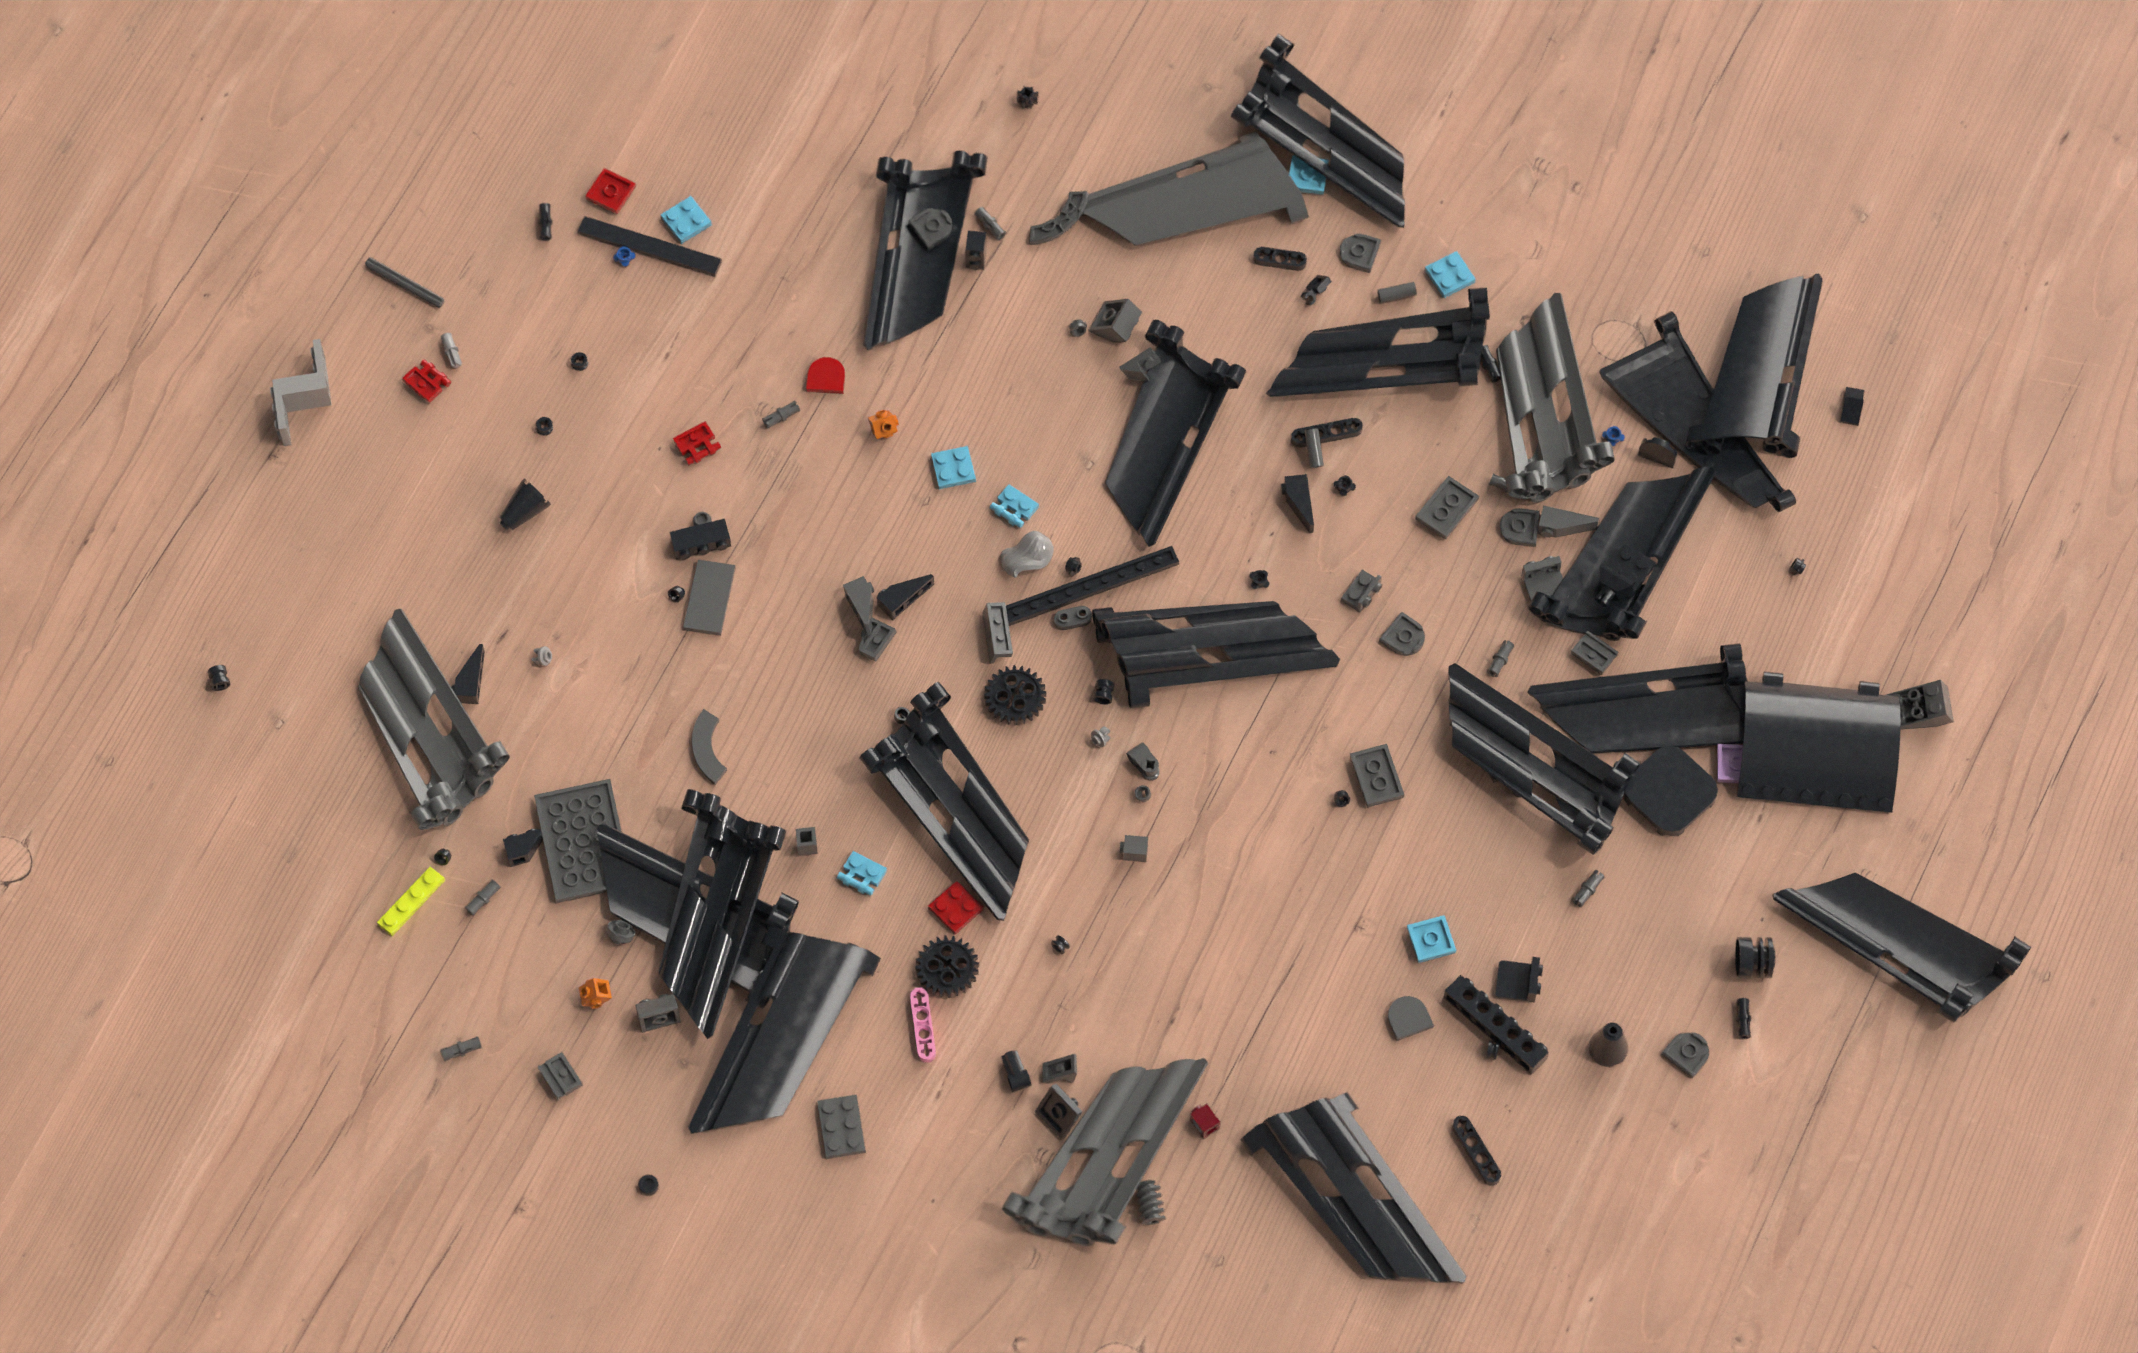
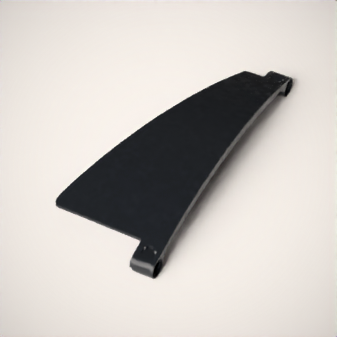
M1670 311L1654 320L1656 329L1662 338L1661 340L1600 369L1599 373L1602 379L1650 427L1698 468L1713 467L1716 471L1713 479L1753 508L1769 502L1777 512H1781L1796 504L1793 492L1790 489L1785 490L1780 486L1745 437L1725 438L1721 452L1718 455H1710L1703 448L1694 451L1686 447L1689 428L1704 423L1714 389L1682 337L1679 322L1674 312Z

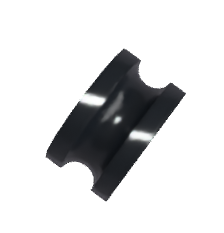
M582 352L575 353L571 357L572 367L576 371H583L588 367L587 356ZM576 360H583V363H576Z
M548 417L539 418L536 422L537 432L543 436L549 435L553 431L552 420ZM546 423L548 424V428H547V427L541 428V424H542V425H545Z
M1060 935L1056 936V940L1051 941L1052 947L1060 954H1064L1065 949L1070 948L1069 943Z
M1489 1041L1486 1058L1493 1057L1496 1060L1498 1042L1493 1044L1492 1041Z

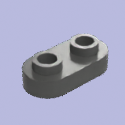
M1086 606L1060 610L1055 614L1054 623L1060 630L1083 627L1091 622L1092 612ZM1080 613H1085L1086 615H1085V616H1080L1079 614H1080Z

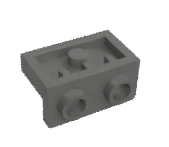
M1361 570L1341 597V601L1361 612L1364 607L1367 608L1370 605L1373 594H1377L1382 588V576L1374 577Z

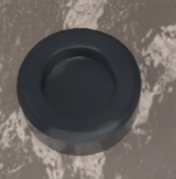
M644 1175L639 1180L638 1186L642 1194L651 1196L658 1191L659 1183L655 1176Z

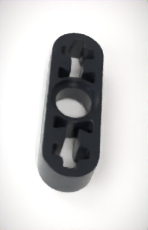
M1258 247L1254 251V262L1260 266L1301 271L1307 265V257L1302 252L1269 247ZM1282 255L1285 257V261L1278 262L1275 260V257ZM1297 259H1301L1300 264L1296 263Z

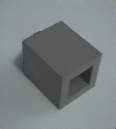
M815 827L796 829L798 856L818 854Z
M1125 835L1124 842H1120V853H1123V860L1147 861L1148 837Z

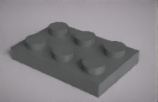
M1448 476L1418 512L1415 520L1444 539H1447L1479 500V495Z
M1387 744L1350 753V759L1367 808L1404 798L1405 794Z
M857 1094L818 1100L826 1159L866 1153Z

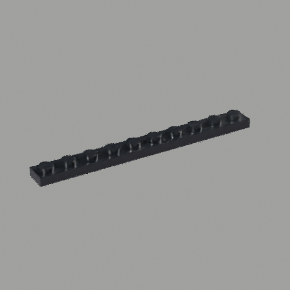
M1169 546L1006 605L1009 626L1177 566L1179 565L1178 557L1173 546Z

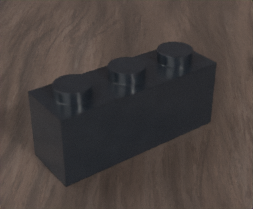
M725 518L670 532L676 560H685L694 555H705L710 551H721L731 547Z

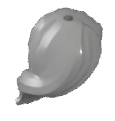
M1029 532L1015 547L1002 551L1000 555L1002 567L1008 575L1014 578L1021 571L1042 569L1048 565L1053 556V544L1041 532Z

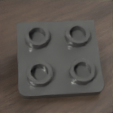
M1549 556L1542 561H1530L1523 565L1521 576L1530 600L1533 599L1536 591L1549 596L1553 595L1563 580L1560 572L1562 564L1560 556Z

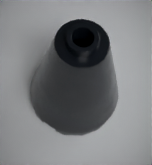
M524 478L499 516L501 519L499 523L506 530L509 528L514 530L547 509L551 503L549 501L545 503L544 496L530 482L527 483V480Z
M1617 1023L1606 1024L1590 1039L1589 1053L1593 1057L1592 1059L1599 1065L1613 1067L1622 1063L1628 1054V1042L1621 1026Z

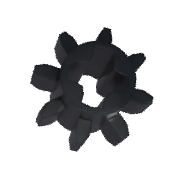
M1023 86L1021 91H1017V103H1021L1022 108L1032 109L1034 104H1038V91L1034 92L1033 86Z

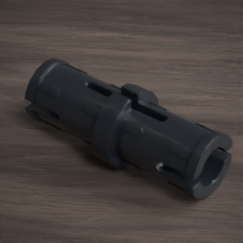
M541 203L539 205L540 218L538 219V225L540 226V239L542 241L552 239L551 225L553 220L549 203Z
M1483 345L1481 353L1482 366L1487 370L1491 382H1498L1497 377L1500 379L1501 375L1497 367V360L1493 358L1488 345Z
M1748 998L1737 999L1738 1012L1736 1022H1738L1739 1039L1751 1038L1750 1022L1752 1021V1016L1749 1012L1750 1001Z

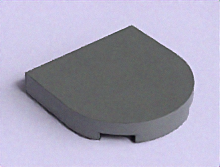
M929 208L908 220L910 226L928 250L945 241L952 232V220L944 210Z
M1354 234L1342 241L1340 257L1347 266L1371 273L1381 239L1364 234Z
M1516 508L1506 513L1500 522L1502 537L1514 545L1536 547L1540 511Z
M1401 612L1380 637L1379 642L1399 655L1409 656L1421 650L1424 645L1425 634L1423 627L1417 621Z
M1403 996L1391 1004L1388 1012V1021L1397 1041L1434 1028L1428 1010L1421 1000L1412 996Z
M1680 1033L1668 1044L1661 1055L1693 1079L1706 1064L1709 1057V1047L1707 1041L1698 1033Z

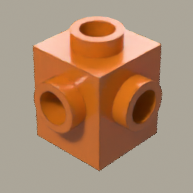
M880 410L876 412V415L868 417L872 434L876 439L882 437L889 438L898 432L896 427L899 425L898 419L889 410Z
M589 979L578 988L582 1006L597 1009L612 999L608 980Z

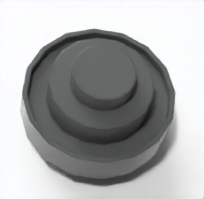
M622 920L610 921L606 928L607 935L615 944L629 943L635 935L634 929Z

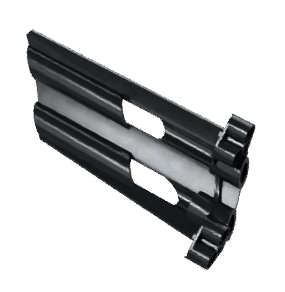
M1278 34L1273 39L1271 45L1267 46L1261 53L1259 59L1263 61V64L1257 75L1256 82L1242 103L1234 108L1231 118L1244 127L1252 125L1395 226L1405 228L1403 154L1288 62L1286 59L1293 50L1294 43ZM1301 94H1307L1330 110L1329 128L1300 108L1298 99ZM1309 139L1331 155V165L1329 166L1303 148V143Z
M1454 663L1448 666V680L1450 682L1448 702L1449 722L1452 727V747L1579 838L1580 841L1577 842V845L1592 855L1596 854L1614 829L1611 824L1626 787L1638 770L1640 763L1624 752L1621 759L1616 761L1613 767L1458 664ZM1529 733L1551 747L1555 757L1554 768L1529 752ZM1532 781L1555 796L1561 812L1532 793Z
M936 682L925 693L921 692L911 700L910 703L914 709L909 713L901 728L895 734H891L881 740L875 748H869L863 752L859 759L871 774L881 772L996 920L1004 921L1021 870L1029 838L941 711V708L949 702L951 696L940 682ZM947 749L952 751L969 773L963 792L944 770L942 756ZM937 799L954 819L950 834L945 831L929 810L932 802Z
M1348 1092L1333 1099H1318L1293 1111L1273 1115L1265 1119L1263 1123L1256 1125L1240 1139L1251 1157L1263 1147L1267 1150L1369 1277L1385 1280L1418 1278L1438 1283H1465L1467 1277L1352 1116L1351 1113L1356 1109L1359 1110V1107ZM1308 1159L1318 1164L1341 1196L1328 1197L1319 1195L1300 1168L1299 1160ZM1360 1166L1370 1167L1392 1199H1374L1356 1174V1169Z

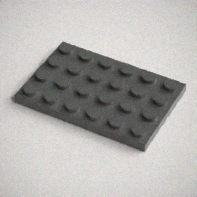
M606 779L534 795L556 903L607 892L597 827L604 823L622 832L611 780Z

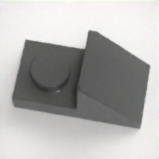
M1150 347L1119 368L1128 379L1149 382L1146 371L1161 361Z
M1076 1054L1042 1063L1043 1082L1049 1084L1065 1079L1073 1083L1077 1075Z

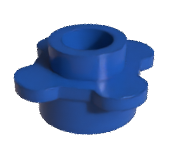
M621 247L618 249L617 254L613 256L614 261L620 262L623 267H627L629 262L636 257L635 253L631 252L627 247Z
M1617 426L1610 427L1602 434L1603 438L1611 442L1612 447L1625 439V436Z

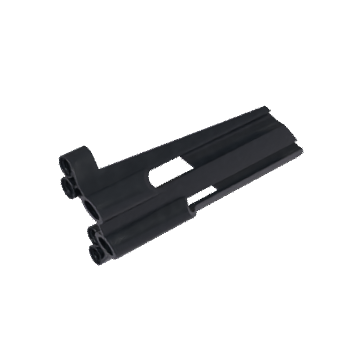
M1487 287L1468 289L1469 307L1312 331L1301 343L1297 356L1291 365L1280 371L1271 388L1266 392V395L1277 397L1458 382L1459 387L1478 385L1482 347L1486 335L1487 320H1490ZM1434 327L1438 331V336L1431 342L1392 345L1395 336L1402 329ZM1404 365L1406 369L1405 375L1367 378L1372 368Z
M1275 601L1115 613L1112 607L1092 610L1097 642L1112 643L1117 653V661L1124 675L1130 708L1150 706L1149 688L1337 667L1340 658L1333 650H1328L1320 644L1316 636L1317 633L1297 616L1286 615ZM1185 617L1192 627L1171 629L1156 620ZM1221 647L1224 654L1232 661L1209 663L1199 655L1196 649Z
M687 789L681 809L696 815L697 818L658 973L687 1010L698 1028L709 1039L714 1035L772 852L781 850L786 830L778 826L768 827L759 822L747 821L720 805L721 798L711 793L702 794L699 791ZM709 856L714 861L715 873L704 903L693 889V885L702 858ZM735 899L741 903V907L730 938L723 929L722 924L730 900Z

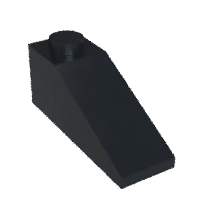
M1307 474L1284 476V483L1281 484L1282 495H1285L1286 502L1308 532L1313 533L1314 520Z
M929 574L890 585L887 589H882L877 595V606L894 620L934 585V576Z
M483 644L477 646L456 676L455 685L452 684L451 686L457 698L463 704H479L485 656Z

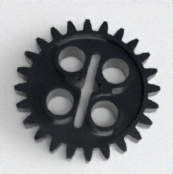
M1013 665L1012 670L1005 666V672L999 669L998 676L992 674L993 680L988 679L989 686H985V692L987 693L984 694V699H986L985 705L990 706L989 713L994 712V718L1000 716V722L1007 719L1008 725L1011 721L1018 725L1019 720L1025 724L1026 718L1033 721L1032 715L1039 716L1038 710L1043 711L1042 704H1046V698L1044 697H1047V693L1044 691L1045 684H1041L1042 678H1037V672L1031 674V668L1023 671V666L1017 670L1016 666ZM1013 681L1016 684L1008 685L1007 683ZM1027 689H1030V690H1032L1033 692H1032V693H1025L1024 691L1027 690ZM1000 697H1006V698H1007V699L1004 700V701L998 700V698H1000ZM1017 705L1024 706L1022 709L1015 708Z
M945 935L943 941L937 937L936 943L930 940V947L923 945L924 952L919 951L920 958H916V964L918 965L915 966L916 971L919 972L917 973V979H921V986L926 984V991L932 988V995L940 992V997L942 998L944 993H947L948 998H950L951 993L954 992L958 997L959 990L966 993L965 987L972 988L970 981L976 982L974 975H979V970L976 969L979 967V962H977L978 955H973L975 953L974 948L968 949V942L964 945L962 944V938L956 942L955 936L948 940ZM945 951H949L952 953L949 956L942 955V953ZM964 963L966 967L958 968L957 965ZM931 965L938 966V969L931 970L929 969V967ZM951 977L953 978V980L951 982H945L944 978Z

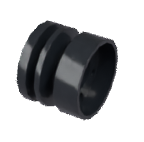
M1737 937L1735 945L1737 978H1751L1753 969H1756L1758 978L1763 977V971L1766 978H1772L1776 961L1772 937H1766L1764 945L1762 937H1758L1756 946H1753L1751 937Z

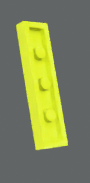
M429 867L377 921L378 926L393 936L445 882V878L432 867Z

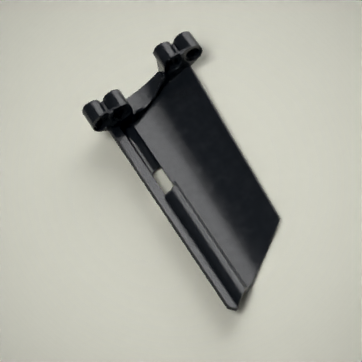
M958 150L953 153L951 167L936 170H912L913 164L907 159H899L896 162L890 157H880L878 159L876 177L887 183L863 342L867 350L873 349V347L880 343L886 345L901 339L943 316L972 181L974 178L983 177L986 174L988 157L985 154L974 153L969 155L965 151ZM929 208L944 210L952 220V232L945 241L928 250L910 226L908 220ZM900 229L899 246L887 249L889 232Z
M1713 467L1697 468L1690 474L1679 477L1626 483L1553 595L1549 596L1536 591L1528 606L1529 611L1543 622L1571 632L1586 634L1589 631L1595 636L1604 637L1611 641H1618L1621 637L1638 639L1647 623V620L1645 621L1639 615L1716 474ZM1624 543L1648 558L1656 557L1658 559L1647 582L1640 586L1632 598L1617 599L1614 597L1607 607L1602 606L1603 602L1598 604L1594 598L1602 589L1599 566L1601 563L1608 566Z
M1740 643L1721 645V662L1530 685L1527 692L1540 703V708L1558 726L1592 754L1660 749L1664 746L1682 748L1718 744L1743 743L1744 681H1747ZM1669 680L1675 685L1677 690L1654 692L1647 685V682Z
M602 823L597 827L610 913L665 944L685 863ZM698 870L693 889L705 903L706 898L702 895L700 886L704 884L710 887L713 876ZM781 892L780 898L776 905L773 904V906L757 899L731 979L732 983L750 992L747 999L745 998L747 1002L773 948L765 944H760L768 927L773 926L790 932L791 921L797 910L799 900ZM735 899L730 900L722 924L723 929L730 938L741 907V903ZM771 998L762 999L757 1007L764 1009Z

